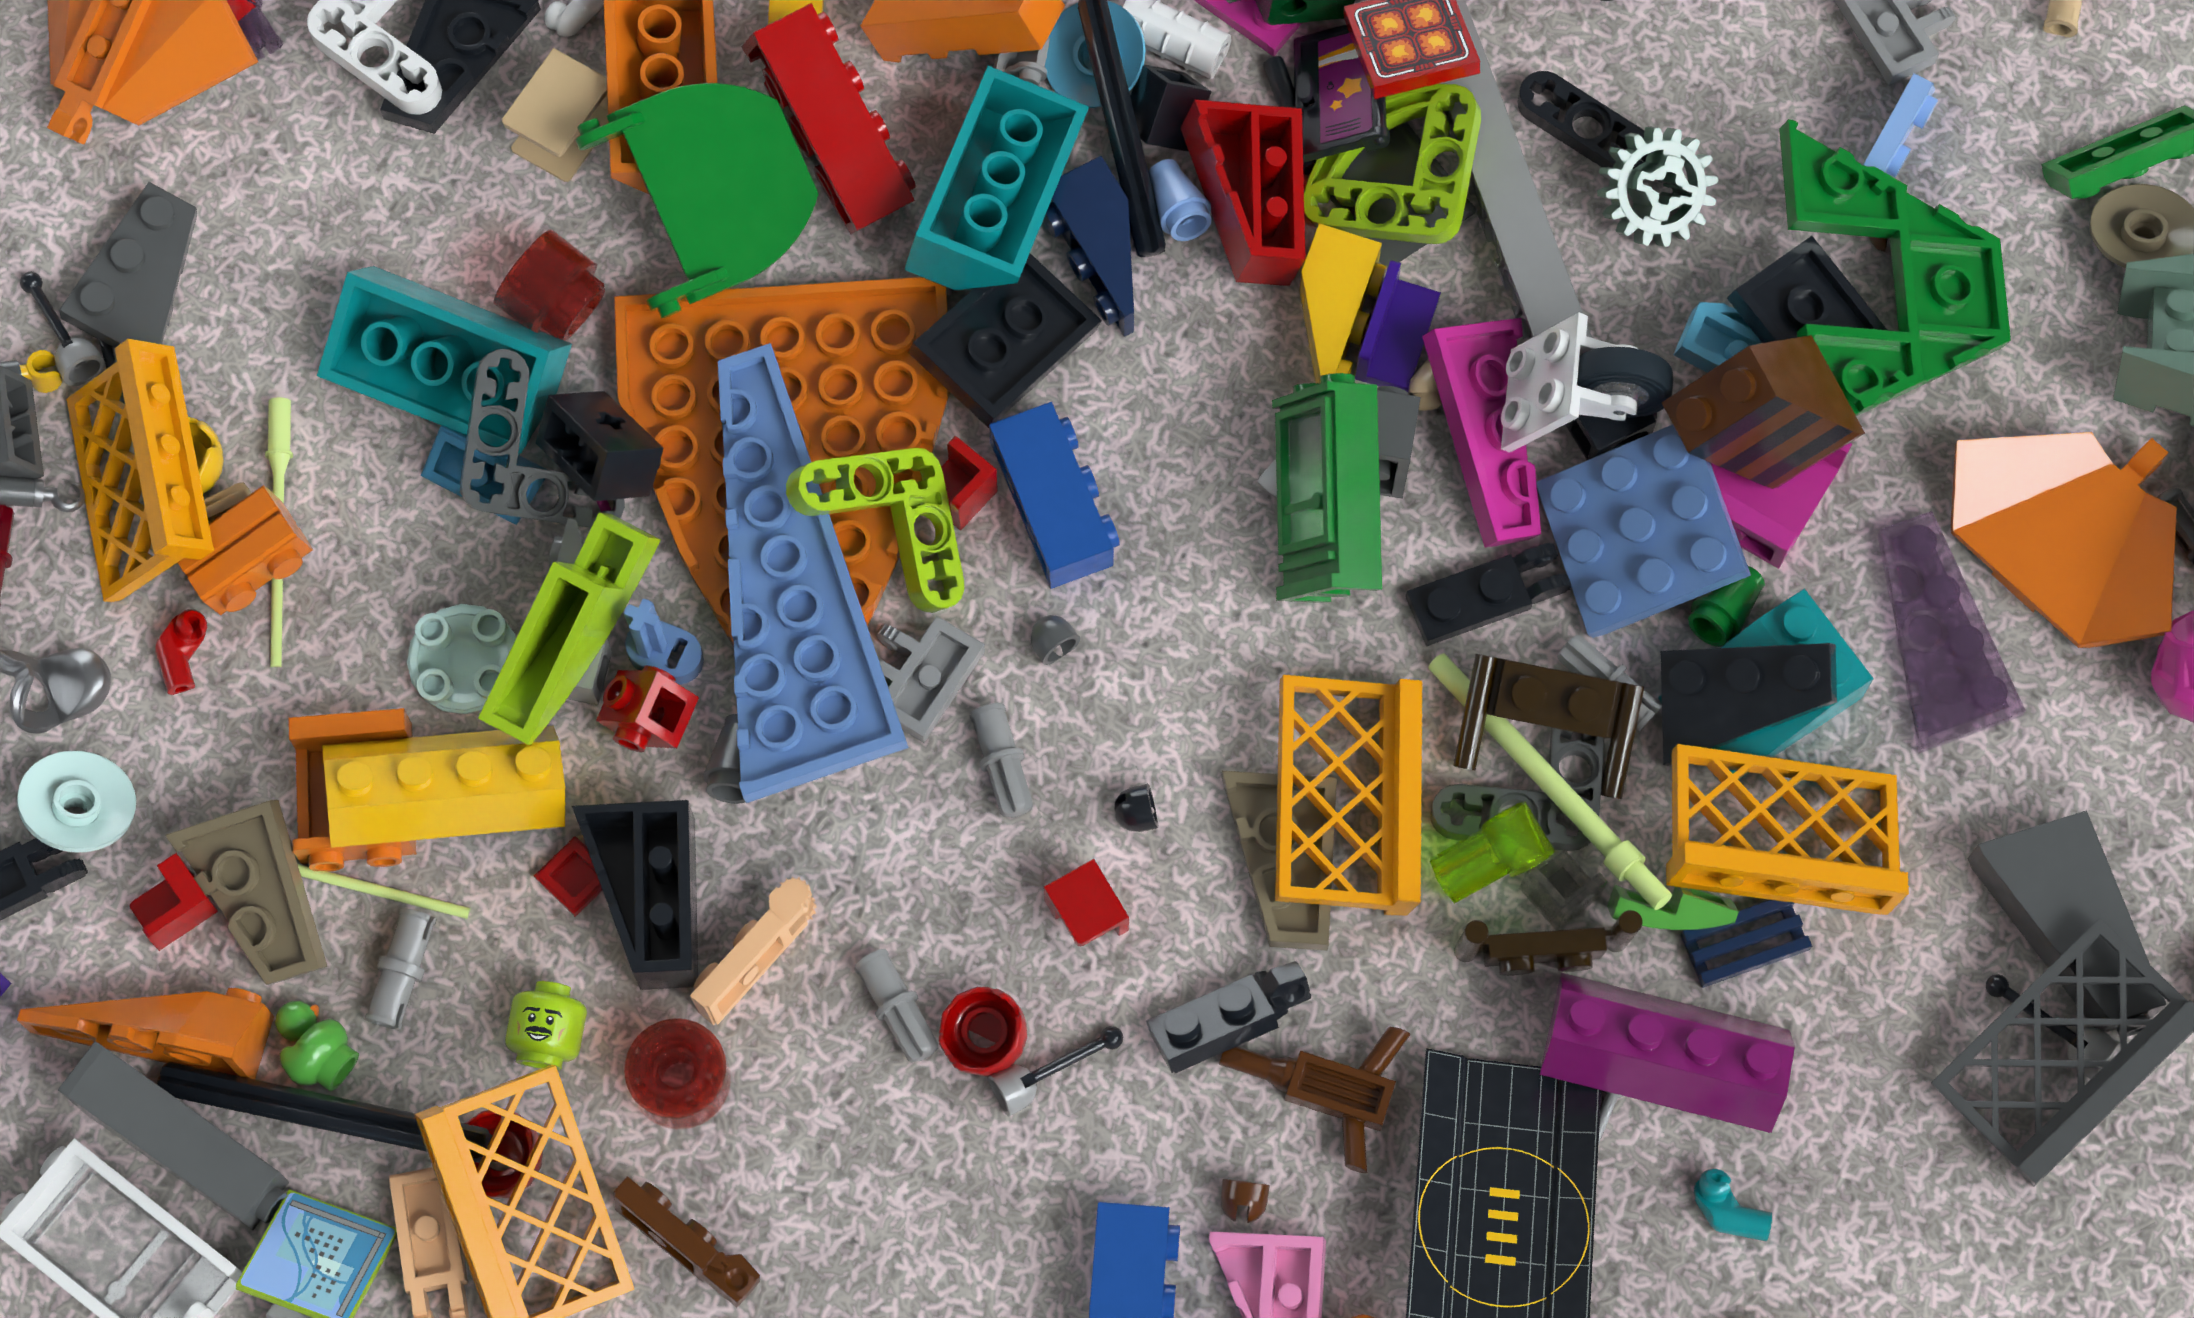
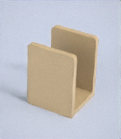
M553 48L502 118L504 127L519 135L511 146L512 152L560 180L569 182L594 148L579 150L575 141L577 137L581 136L577 126L594 118L598 119L601 126L608 124L606 117L608 115L607 79L602 74Z

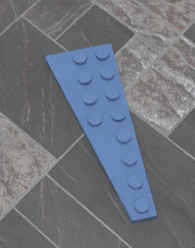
M771 343L718 361L720 417L723 426L724 445L723 475L726 484L727 504L725 515L729 543L728 574L731 633L734 640L735 660L734 691L737 699L738 729L736 731L741 777L739 786L746 803L909 748L830 515H803L792 507L787 498L786 483L789 475L795 469L811 463V459ZM813 481L806 483L808 493H817L818 496L822 495L819 484H815Z

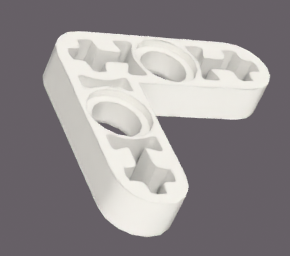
M319 0L308 14L307 26L315 46L321 52L406 113L420 115L431 111L437 106L441 99L442 88L434 67L376 25L397 0ZM328 21L334 25L342 21L346 34L352 38L349 46L343 35L333 29L326 33L323 25ZM381 46L389 51L388 59L381 66L366 67L360 63L362 53L370 47ZM400 67L403 76L412 83L418 84L423 80L426 90L421 93L413 89L408 93L404 81L396 75Z

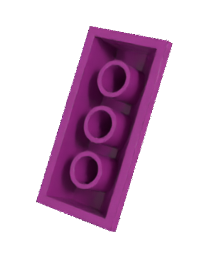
M1561 973L1539 1075L1772 1133L1787 1098L1795 1046L1791 1032L1788 1029Z

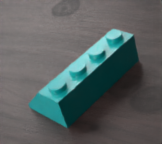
M987 66L916 232L904 270L955 291L1018 283L1089 106Z
M370 266L347 272L317 376L467 435L475 376L479 362L486 354L495 350L508 349L517 352L525 360L529 368V383L518 455H520L542 420L548 395L557 394L572 343L386 270ZM500 358V363L497 367H488L487 378L496 380L495 398L483 394L481 406L500 405L514 412L516 399L504 400L507 383L517 382L518 372L509 369V360ZM490 414L484 417L478 427V435L481 441L494 447L504 445L511 434L508 421L498 414Z

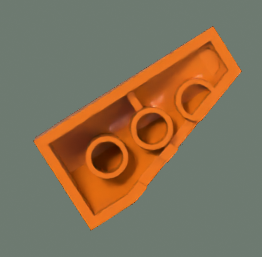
M228 988L226 995L203 991L20 1009L17 1021L30 1033L87 1046H91L96 1041L109 1051L163 1063L175 1062L256 1079L274 1015L265 1004L261 1003L262 997L260 995L239 988Z

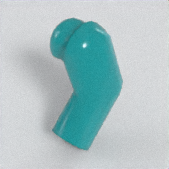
M1719 1169L1704 1171L1701 1174L1700 1180L1695 1183L1694 1197L1696 1204L1710 1226L1719 1233L1767 1242L1771 1230L1772 1212L1740 1206L1729 1185L1731 1178L1727 1173Z

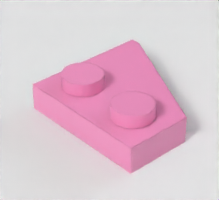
M1210 1232L1209 1242L1216 1253L1228 1282L1227 1285L1242 1318H1322L1326 1240L1324 1237Z

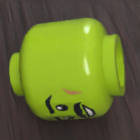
M537 981L535 991H523L514 996L505 1036V1045L510 1051L517 1054L515 1062L540 1069L555 1065L557 1070H561L563 1062H569L577 1058L580 1052L587 1009L580 1001L570 997L571 987L556 982Z

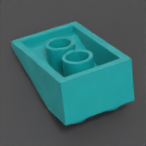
M1805 588L1758 618L1721 648L1820 643L1835 644L1837 703L1774 727L1769 726L1736 739L1737 741L1711 749L1774 757L1862 699L1874 679ZM1662 694L1658 697V700H1659L1661 703H1662Z

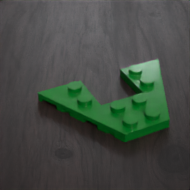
M1788 119L1779 128L1788 230L1890 239L1899 331L1805 324L1797 332V337L1812 335L1856 416L2000 350L2011 341L2000 238L1979 226L1966 224L1958 214L1941 204L1933 208L1907 193L1908 185L1875 166L1867 167L1861 165L1855 160L1852 153L1841 147L1836 151L1830 149L1797 130L1798 122Z

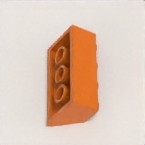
M603 0L608 115L673 88L692 84L717 83L713 0ZM621 135L609 140L611 178L649 194L624 136Z

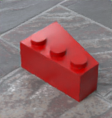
M1195 99L1180 129L1204 195L1211 204L1210 211L1236 282L1290 286L1306 260L1302 108Z

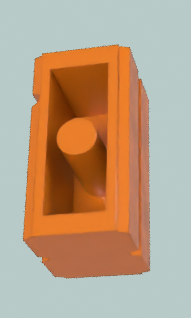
M263 485L209 523L214 547L212 553L201 560L183 558L177 563L187 575V579L201 600L218 614L222 615L226 611L236 612L247 607L256 598L255 591L273 578L283 579L295 573L303 563L302 558L313 551V548L301 529L296 525L295 520L284 503Z

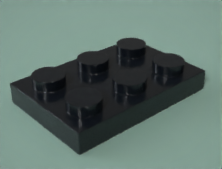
M1813 236L1807 238L1736 288L1727 297L1762 343L1797 338V332L1805 324L1887 330Z
M1030 253L1018 283L974 288L912 343L908 353L989 428V424L997 422L1098 329L1102 320Z

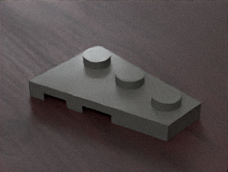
M148 182L59 309L61 319L113 348H116L126 339L162 344L166 328L169 326L172 316L173 301L180 275L183 273L197 218V208Z

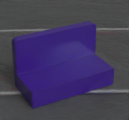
M1391 260L1358 356L1355 380L1374 384L1378 387L1394 386L1409 393L1410 379L1416 372L1424 348L1422 336L1429 332L1441 292L1399 280L1402 263Z

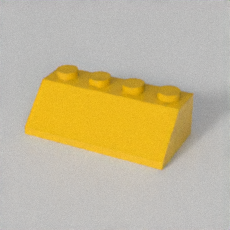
M554 725L546 726L531 745L501 730L322 745L331 848L565 827V781L560 741Z

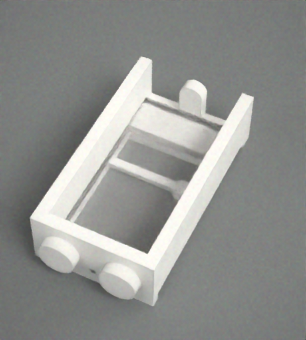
M75 1138L67 1147L61 1146L48 1156L40 1169L41 1178L27 1194L21 1193L13 1198L0 1216V1221L2 1222L0 1225V1238L99 1318H214L236 1291V1283L242 1274L240 1269Z

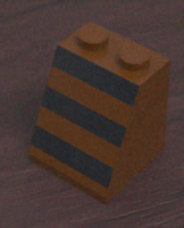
M1812 335L1749 345L1662 402L1689 454L1771 489L1780 487L1865 434Z

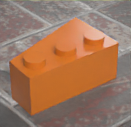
M874 0L860 27L883 61L897 63L901 62L904 55L928 53L933 60L947 58L949 51L975 49L978 55L1042 50L1065 8V4L1062 0Z

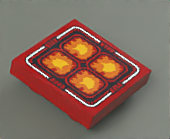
M1368 0L1344 6V20L1374 99L1480 74V59L1456 0Z

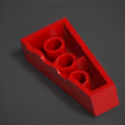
M812 3L753 32L741 47L750 63L761 59L765 68L762 69L766 91L770 97L778 100L782 109L787 106L789 107L793 116L788 118V122L796 143L807 157L816 155L820 164L814 167L815 175L849 233L853 234L915 201L911 190L916 188V184L905 162L902 159L894 161L885 141L890 139V134L882 117L876 110L871 112L867 110L859 94L864 91V85L858 71L851 61L843 63L833 43L839 41L830 18L824 11L817 14Z

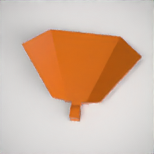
M47 0L50 84L65 91L47 128L85 145L92 128L93 119L90 112L94 105L140 126L258 63V60L227 0Z
M2092 432L1956 441L1951 534L1993 571L1992 575L2033 613L2037 610L2078 648H2092L2164 636L2165 632H2171L2177 507L2146 493L2139 487L2162 464L2161 461L2169 453L2151 438L2120 470L2111 462Z

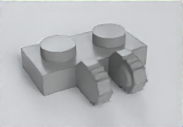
M1834 0L1888 86L1934 65L1939 52L1929 39V36L1950 27L1957 19L1949 6L1916 19L1911 10L1918 6H1924L1932 0Z
M938 616L935 617L919 642L886 623L881 625L875 634L886 648L897 651L908 658L902 668L898 670L878 657L902 730L923 743L985 653L984 643Z

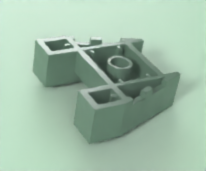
M2194 254L2127 262L2117 314L2148 319L2147 348L2123 346L2113 400L2152 413L2159 406L2191 417L2189 425L2194 426Z

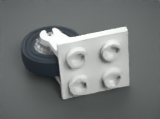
M1578 312L1511 349L1506 365V373L1508 375L1506 403L1501 414V423L1503 425L1501 449L1510 453L1579 418V415L1624 421L1630 417H1642L1657 413L1664 409L1662 402L1672 396L1673 370L1666 360L1654 353L1638 349L1632 345H1615L1587 337L1588 316Z

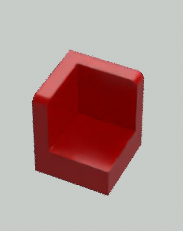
M954 436L947 443L948 460L941 468L953 525L961 531L998 492L997 470L961 439Z
M177 853L157 865L165 880L130 903V909L143 927L142 931L158 951L218 912L209 897L205 895L194 879L195 876Z
M1095 859L1044 886L1045 903L1055 920L1061 918L1077 946H1084L1115 929L1118 936L1129 931V916Z

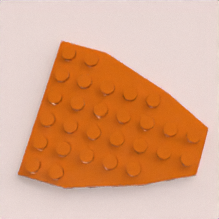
M923 277L727 289L693 304H689L687 298L678 301L682 310L666 318H661L658 310L650 311L646 302L647 299L657 294L614 296L617 395L619 405L664 448L660 467L653 483V490L683 563L733 647L728 574L729 543L725 510H727L726 484L723 475L724 445L723 426L720 417L718 361L771 343L811 462L910 448H923L933 453L950 392L908 352L912 343L948 312L946 286ZM858 467L854 474L856 489L861 494L871 497L876 488L874 476L868 469ZM911 468L893 474L894 483L911 479L916 480V482L922 481L920 471H913ZM836 480L819 484L822 494L836 490ZM890 506L829 514L867 627L900 558Z

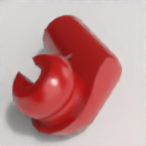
M188 609L176 615L155 645L156 656L166 691L169 695H175L195 688L188 661L204 640L208 628L205 616L197 610Z

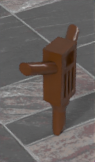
M1388 1027L1358 1069L1300 1051L1298 1059L1291 1057L1272 1058L1238 1046L1223 1052L1219 1065L1267 1080L1278 1090L1286 1092L1285 1101L1342 1119L1345 1167L1359 1173H1368L1364 1127L1381 1131L1396 1081L1381 1077V1075L1411 1034L1401 1028Z

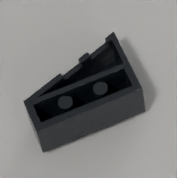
M689 800L572 806L628 962L640 990L694 987V983L698 978L695 818Z

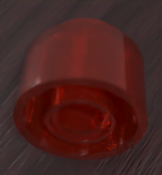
M550 229L537 238L513 265L495 294L494 304L526 328L536 333L548 332L553 337L566 341L575 334L597 308L604 296L605 288L604 283L594 276L597 264L553 229Z
M674 1018L654 1023L636 1037L626 1056L624 1073L628 1090L639 1110L657 1125L669 1129H689L699 1126L711 1119L722 1108L728 1097L731 1085V1072L719 1040L709 1029L695 1021ZM676 1063L691 1065L694 1068L693 1075L686 1084L672 1087L663 1082L664 1074L671 1065Z

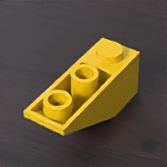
M1320 223L1302 268L1299 289L1316 383H1321L1322 375L1351 373L1353 362L1345 360L1350 343L1361 345L1370 319V314L1362 311L1367 295L1378 297L1387 271V266L1379 263L1382 243Z

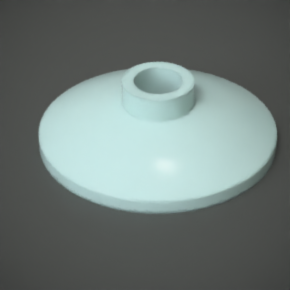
M63 751L46 756L29 768L19 785L17 807L25 827L41 842L67 852H91L113 844L125 834L134 818L136 795L128 776L112 761L90 752ZM71 807H80L85 813L73 814L66 810Z

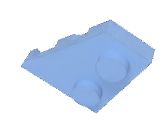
M1913 73L1863 164L1864 166H1875L1896 178L1911 151V148L1903 144L1914 125L1923 129L1938 102V99L1932 97L1935 91L1934 83Z

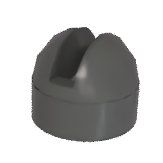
M1048 615L1042 617L1032 628L1031 645L1044 665H1051L1075 649L1080 642V636L1075 629L1060 616ZM1059 645L1062 648V656H1059L1055 652H1053V650Z

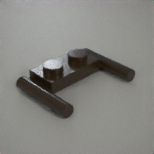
M1475 654L1453 766L1476 771L1486 716L1488 714L1531 724L1610 738L1601 784V795L1622 799L1645 687Z
M1627 910L1621 914L1610 930H1605V927L1496 935H1488L1489 931L1486 924L1482 921L1474 920L1465 927L1455 945L1454 954L1458 960L1470 962L1475 959L1478 953H1483L1485 967L1499 966L1500 975L1504 976L1530 974L1535 972V963L1557 962L1558 971L1561 972L1583 971L1593 968L1592 960L1601 959L1607 949L1611 952L1623 951L1641 929L1643 920L1638 912Z

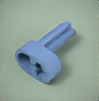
M642 599L639 608L630 604L625 608L624 616L630 630L626 636L625 647L628 658L634 668L643 670L646 665L657 667L674 676L675 682L679 685L689 683L702 671L704 658L701 645L694 635L686 630L660 621L654 604L650 600ZM680 645L686 646L676 668L670 669L668 662L670 653L676 652Z

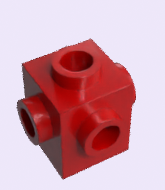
M646 665L643 670H618L615 678L604 691L603 705L596 721L615 732L613 740L629 750L644 752L646 747L677 749L699 697L677 684L675 677L670 673L657 667Z

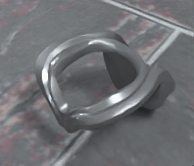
M84 648L68 649L40 660L16 651L0 650V672L15 678V684L10 693V712L16 725L25 732L33 734L45 733L62 723L89 714L104 702L111 686L109 667L92 650ZM34 676L42 683L47 694L48 708L44 712L25 709Z

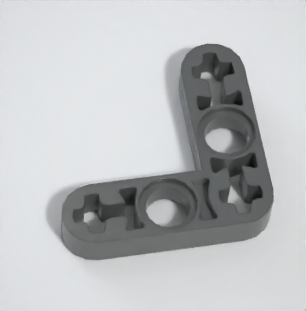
M499 349L486 354L477 367L460 478V493L464 501L471 508L481 512L566 524L569 518L576 520L578 526L591 528L595 519H592V509L588 507L572 505L574 516H563L569 500L567 482H574L566 473L517 465L529 383V368L525 360L517 352L508 349ZM500 358L509 360V369L518 372L517 382L507 383L504 400L516 399L514 412L500 405L481 406L483 394L495 398L496 380L487 378L488 367H497L500 363ZM490 414L503 416L510 425L511 434L504 445L499 447L487 446L478 435L480 422ZM474 450L489 456L508 455L506 467L494 463L493 481L502 483V490L500 494H491L489 503L479 502V492L470 488L472 479L482 478L485 462H473ZM545 478L556 485L558 500L552 509L540 512L534 510L529 505L526 492L528 486L533 481ZM577 486L574 494L588 496ZM613 499L612 511L607 510L602 513L612 514L621 518L625 508L624 499Z
M1551 727L1549 764L1579 796L1590 794V800L1581 798L1599 816L1604 738L1582 734V741L1594 740V746L1582 741L1561 743L1560 736L1571 740L1573 732ZM1574 755L1582 757L1590 766L1591 776L1581 783H1573L1566 780L1559 770V763L1562 759ZM1465 784L1449 785L1441 789L1435 796L1430 812L1431 823L1436 831L1452 840L1563 851L1580 850L1590 843L1589 839L1580 830H1578L1576 836L1566 835L1567 830L1564 825L1556 824V819H1564L1565 814L1544 792ZM1452 799L1463 800L1464 810L1481 812L1483 807L1482 800L1491 801L1492 805L1487 818L1489 829L1479 828L1481 816H1464L1462 825L1451 824V816L1447 813H1441V808H1449ZM1513 804L1521 806L1530 816V825L1521 832L1507 831L1498 821V812L1501 808Z

